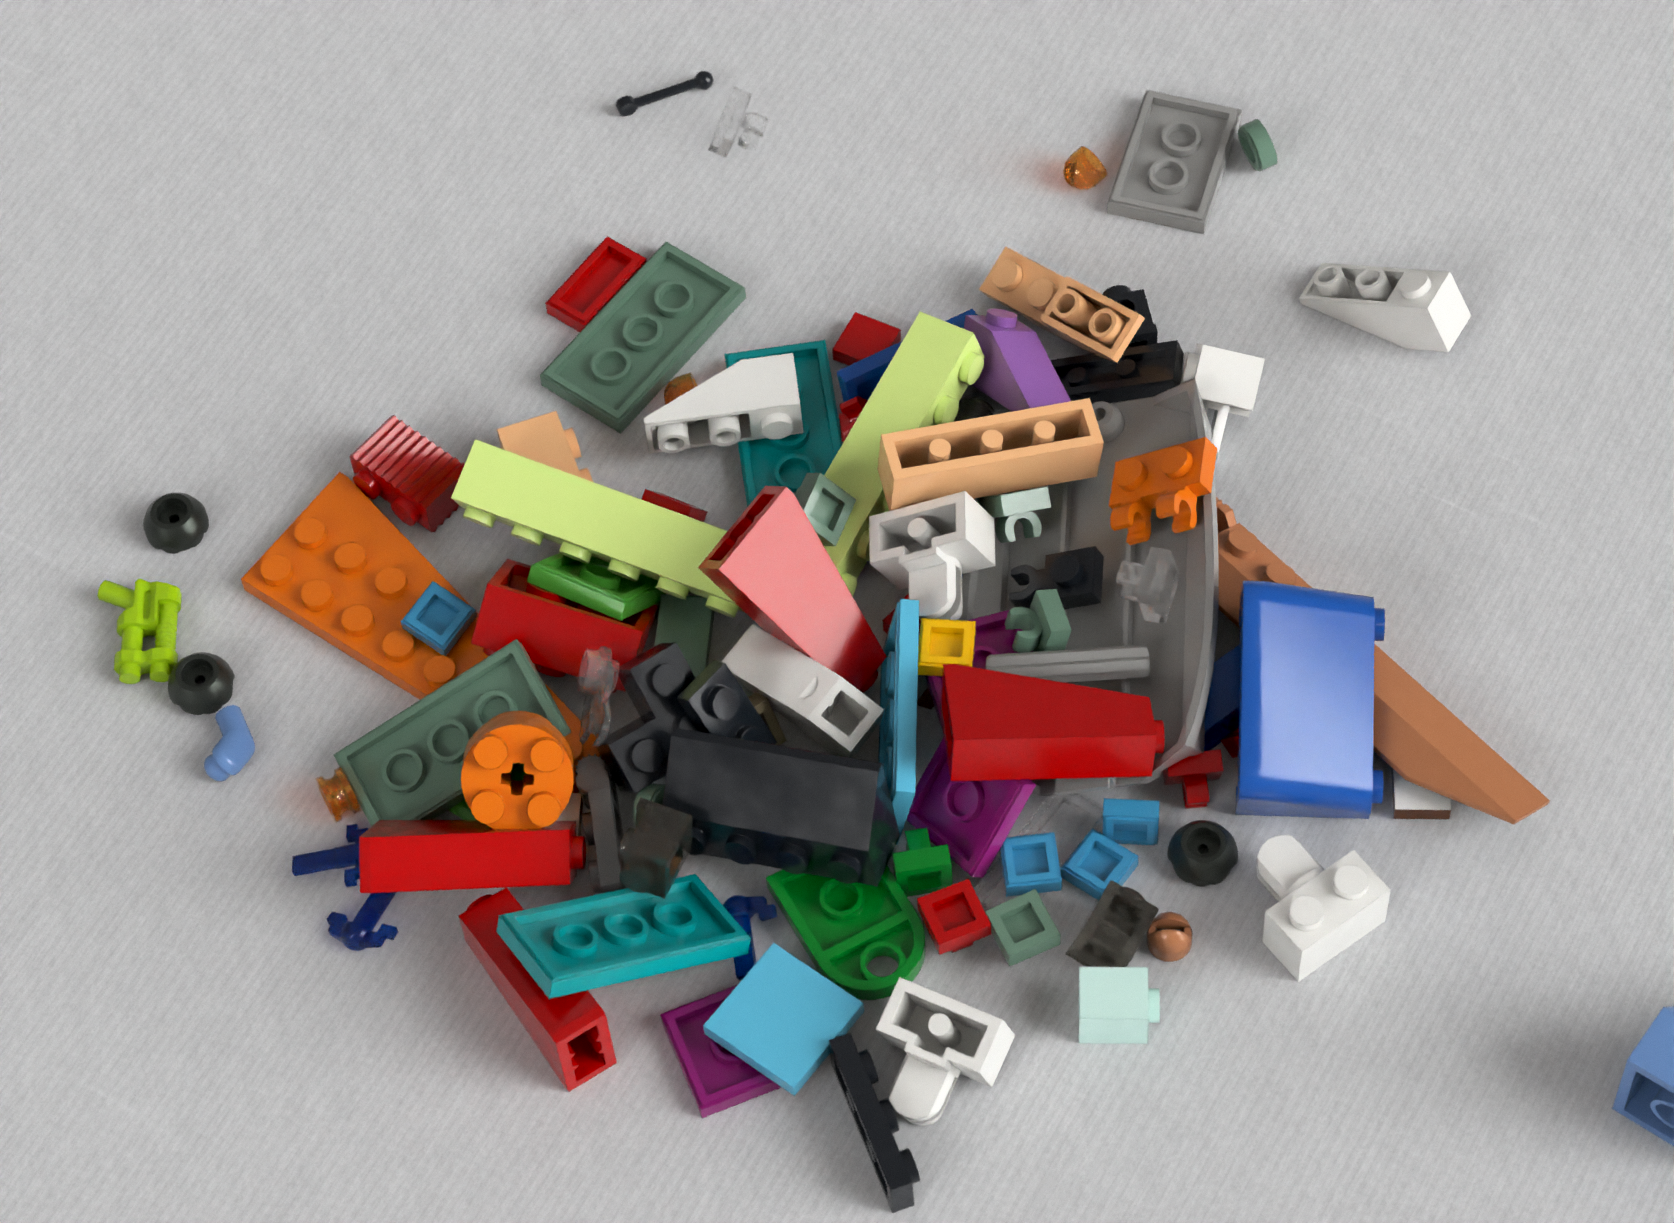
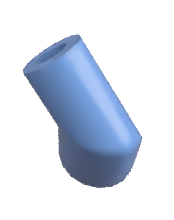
M236 705L222 708L215 716L223 737L213 748L212 754L205 758L204 761L206 773L215 781H225L230 775L239 773L255 752L253 737L240 707Z

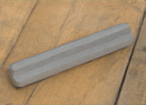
M1131 645L993 654L986 658V669L1067 683L1144 678L1149 675L1150 661L1147 646Z

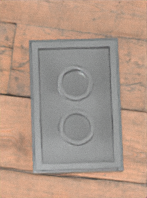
M1146 90L1107 202V213L1204 234L1241 122L1242 110Z

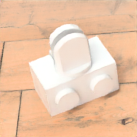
M1197 343L1195 353L1185 352L1181 383L1195 378L1206 414L1208 408L1215 410L1211 425V443L1217 447V460L1228 413L1249 417L1250 410L1254 408L1265 359Z
M966 491L869 516L870 565L899 590L909 588V600H919L920 621L921 618L958 620L962 616L963 609L962 574L995 566L994 518Z
M1277 835L1268 839L1260 847L1257 855L1256 876L1278 901L1265 911L1262 942L1298 982L1385 922L1390 889L1355 850H1352L1327 869H1324L1306 848L1291 835Z
M899 977L876 1027V1030L890 1045L902 1049L906 1053L889 1091L890 1103L911 1124L923 1126L935 1123L941 1117L960 1074L987 1086H993L1015 1034L1003 1019Z

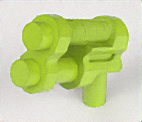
M137 579L135 581V589L133 590L104 580L98 589V599L126 609L119 615L116 632L122 637L121 650L114 655V671L119 674V680L125 684H136L140 681L141 675L150 673L149 678L152 681L167 682L171 671L178 663L175 645L178 612L181 610L182 601L180 589L168 583L158 581L147 582L143 579ZM155 636V648L142 651L143 638Z

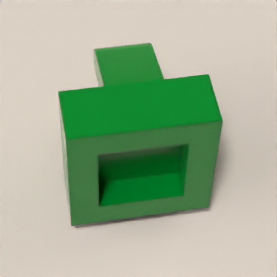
M927 827L905 831L906 851L892 853L894 877L906 896L928 894L953 885L952 863L948 844L931 847Z

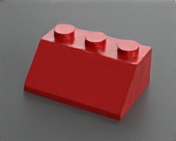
M507 558L487 583L471 644L483 647V652L490 656L517 639L523 644L537 671L553 677H564L566 674L585 679L588 687L604 693H615L617 690L626 692L614 669L643 653L659 606L653 605L620 621L528 583L527 579L531 566Z

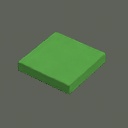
M561 553L555 554L532 564L527 582L620 621L659 603L661 594H667L656 588L658 580L642 574L639 575L637 582L625 579L607 570L609 562L591 556L589 563L586 564Z

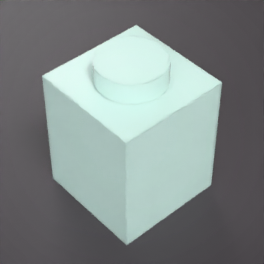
M1079 967V1043L1148 1044L1149 1023H1159L1160 992L1159 988H1148V967Z

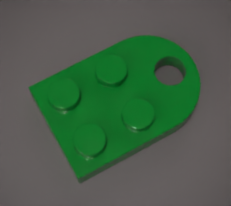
M886 866L877 887L860 883L846 884L833 878L806 873L792 874L783 869L766 877L769 892L818 972L859 1000H877L890 997L899 977L912 982L920 972L926 951L924 927L918 913L899 883H897L888 866ZM879 956L890 957L898 963L896 971L884 977L873 975L868 971L867 966L871 960Z

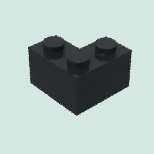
M659 643L614 669L640 715L636 720L594 743L602 759H605L609 772L620 791L636 793L666 775L671 735L675 728L698 731L677 700V697L695 679L677 643Z

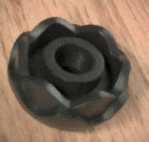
M180 492L168 493L153 501L148 507L143 520V529L149 543L154 548L162 549L171 554L186 551L197 546L209 528V519L203 504L196 498Z
M206 652L193 653L182 658L171 671L168 679L169 697L173 704L179 705L183 711L189 714H213L230 700L233 692L234 672L229 664L217 655ZM205 680L202 684H196L198 681Z
M1197 820L1182 826L1175 832L1169 843L1167 856L1181 880L1204 887L1221 883L1228 876L1231 869L1238 862V848L1231 833L1223 826L1212 821ZM1200 848L1207 849L1208 852L1206 854H1201L1198 852V850Z

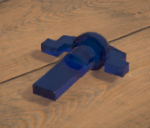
M358 824L347 825L346 839L348 843L355 842V844L293 856V875L299 876L355 866V868L345 870L344 883L346 887L357 886V879H360L359 837L368 828L359 829Z
M396 892L371 893L353 921H348L345 914L331 912L327 918L328 924L331 925L328 929L329 934L352 951L380 948L386 939L394 940L398 934L397 927L382 923L377 932L373 931Z
M734 895L723 903L725 909L751 938L748 954L733 957L736 978L739 981L757 963L750 918L755 913H758L759 919L762 922L778 917L776 906L774 904L768 905L767 899L764 896L745 897Z

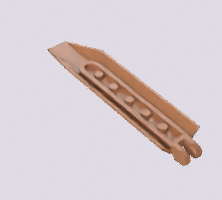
M1216 497L1219 555L1218 610L1241 630V627H1239V600L1243 581H1268L1308 588L1312 587L1260 542L1254 534L1249 532L1240 523L1237 524L1233 509L1227 504H1223L1222 500ZM1374 644L1373 751L1406 781L1513 825L1549 804L1550 800Z

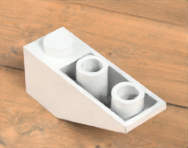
M1321 263L1299 297L1301 304L1405 349L1449 352L1471 317L1451 273L1447 271Z
M793 353L740 360L644 417L649 454L658 452L677 453L688 448L711 445L730 446L741 441L764 438L782 439L788 435L803 433Z
M754 624L747 629L722 660L739 683L752 693L757 692L765 696L774 710L833 755L854 758L881 723L884 709L840 675Z

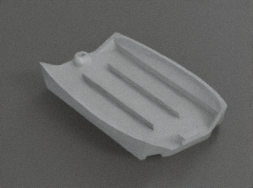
M1195 378L1153 397L1117 403L1104 401L1093 403L1092 407L1104 441L1097 477L1048 485L1051 508L1032 511L1040 519L1042 526L1041 535L1039 537L1025 538L1023 525L1017 520L1014 524L1016 541L1000 543L995 531V566L963 574V609L959 620L966 621L1010 610L1015 607L1009 600V594L1023 591L1028 584L1019 586L1011 576V569L1020 565H1030L1036 570L1045 569L1046 555L1096 546L1104 556L1101 603L1065 609L1072 629L1065 650L1144 645L1147 646L1149 652L1150 671L1149 675L1144 678L1067 683L1150 697L1154 720L1163 721L1165 733L1164 752L1155 754L1152 777L1030 779L1036 784L1032 792L1033 794L1039 796H1059L1148 784L1160 777L1162 770L1190 755L1195 756L1204 752L1205 709L1215 660L1219 609L1218 523L1214 476L1211 493L1197 497V522L1194 529L1175 534L1172 531L1173 516L1159 519L1156 516L1155 508H1153L1151 511V535L1149 540L1129 545L1126 542L1128 528L1117 531L1111 529L1110 515L1112 509L1109 507L1116 461L1206 437L1211 442L1212 430ZM994 411L993 415L1012 411ZM999 517L994 518V529Z

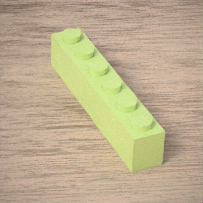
M919 312L824 475L856 499L837 545L824 546L852 596L857 587L859 574L866 562L870 561L869 516L889 511L877 469L881 434L954 422L961 397L968 385H972L978 380L983 370L985 356L973 332L923 312Z
M474 440L451 496V499L465 509L463 517L487 528H493L495 521L513 527L511 531L512 536L533 545L540 546L543 538L561 545L559 553L582 563L588 564L591 556L609 562L608 571L631 581L637 582L640 574L658 580L656 586L658 590L680 599L686 600L689 592L707 598L705 604L707 608L729 617L735 618L738 610L743 611L698 568L727 533V530L482 441Z

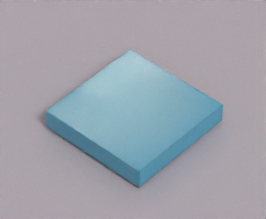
M773 943L707 1020L703 1028L706 1036L795 1096L830 1054L829 1040L845 1035L864 1013V1003Z

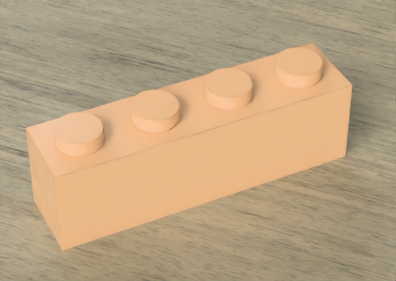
M1087 398L881 434L877 469L889 511L962 491H966L975 499L1097 477L1104 441L1091 400Z

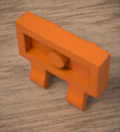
M1206 437L1116 461L1109 507L1112 509L1110 515L1111 529L1117 531L1128 528L1126 542L1129 545L1148 541L1151 535V511L1153 508H1155L1156 516L1159 519L1173 516L1172 531L1175 534L1194 529L1197 522V497L1209 494L1212 490L1217 447Z

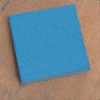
M432 581L402 619L401 625L404 630L441 655L446 656L475 620L477 613L476 609Z
M1104 798L1102 834L1118 844H1158L1160 801Z
M1092 828L1062 866L1061 878L1107 906L1137 868L1139 856Z
M1054 832L1006 837L999 850L1006 897L1022 895L1034 889L1038 893L1062 891V878Z

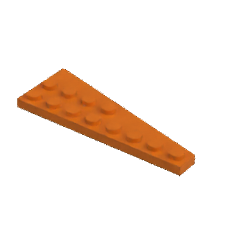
M341 472L331 480L241 578L245 591L419 700L489 657L483 652V647L471 644L478 613L475 620L446 656L441 655L402 628V619L432 581L468 605L470 604L348 476ZM545 684L571 730V733L566 735L565 739L570 745L573 755L572 793H578L575 773L577 769L575 766L578 765V760L581 761L583 759V756L587 757L588 754L590 756L594 754L598 757L600 756L594 745L599 739Z

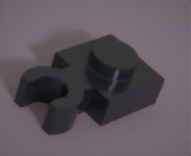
M1096 546L1046 555L1045 569L1036 570L1030 565L1017 566L1011 569L1012 578L1019 586L1027 584L1028 586L1021 592L1010 593L1009 600L1015 607L1030 609L1036 590L1057 589L1064 610L1099 604L1102 598L1104 556Z

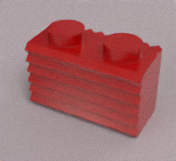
M395 415L388 418L349 456L354 471L353 481L355 485L368 498L374 500L380 496L389 502L395 515L409 526L419 523L430 532H436L438 525H443L445 518H450L452 512L457 511L459 504L451 499V496L465 464L463 462L460 463L449 452H444L441 447H437L433 441H429L425 436H421L418 431H414L411 426H407L402 420L399 421Z

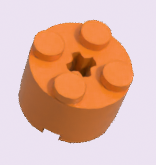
M528 711L500 713L481 726L470 738L463 756L461 786L465 801L475 819L493 829H542L555 823L568 804L573 790V755L565 737L546 718ZM514 763L524 764V772L526 774H524L521 781L512 780L511 773H509Z

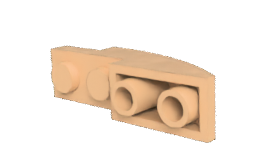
M1006 246L979 288L989 298L1023 315L1035 325L1086 351L1118 363L1145 319L1139 313L1068 276L1063 277Z

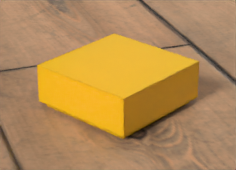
M921 618L918 645V675L942 676L943 664L973 667L976 621Z

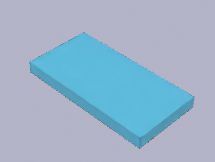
M900 599L896 604L883 647L887 657L881 664L880 707L884 709L879 725L878 763L883 764L900 836L916 789L919 600Z

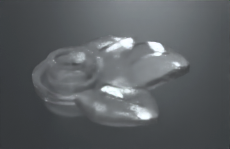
M601 646L598 651L587 649L579 669L577 689L579 692L587 693L583 703L579 742H582V745L587 742L591 732L594 730L596 740L592 746H602L608 738L611 727L612 712L609 697L617 683L619 661L612 660L611 648Z

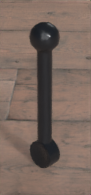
M700 71L694 79L634 99L631 96L621 97L616 102V107L621 116H630L638 107L695 88L707 90L713 84V76L710 72Z

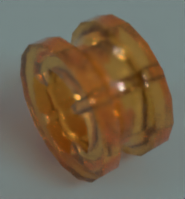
M341 767L334 769V775L329 779H325L322 776L315 778L320 794L335 823L342 820V815L346 811H352L354 814L361 811L353 789Z

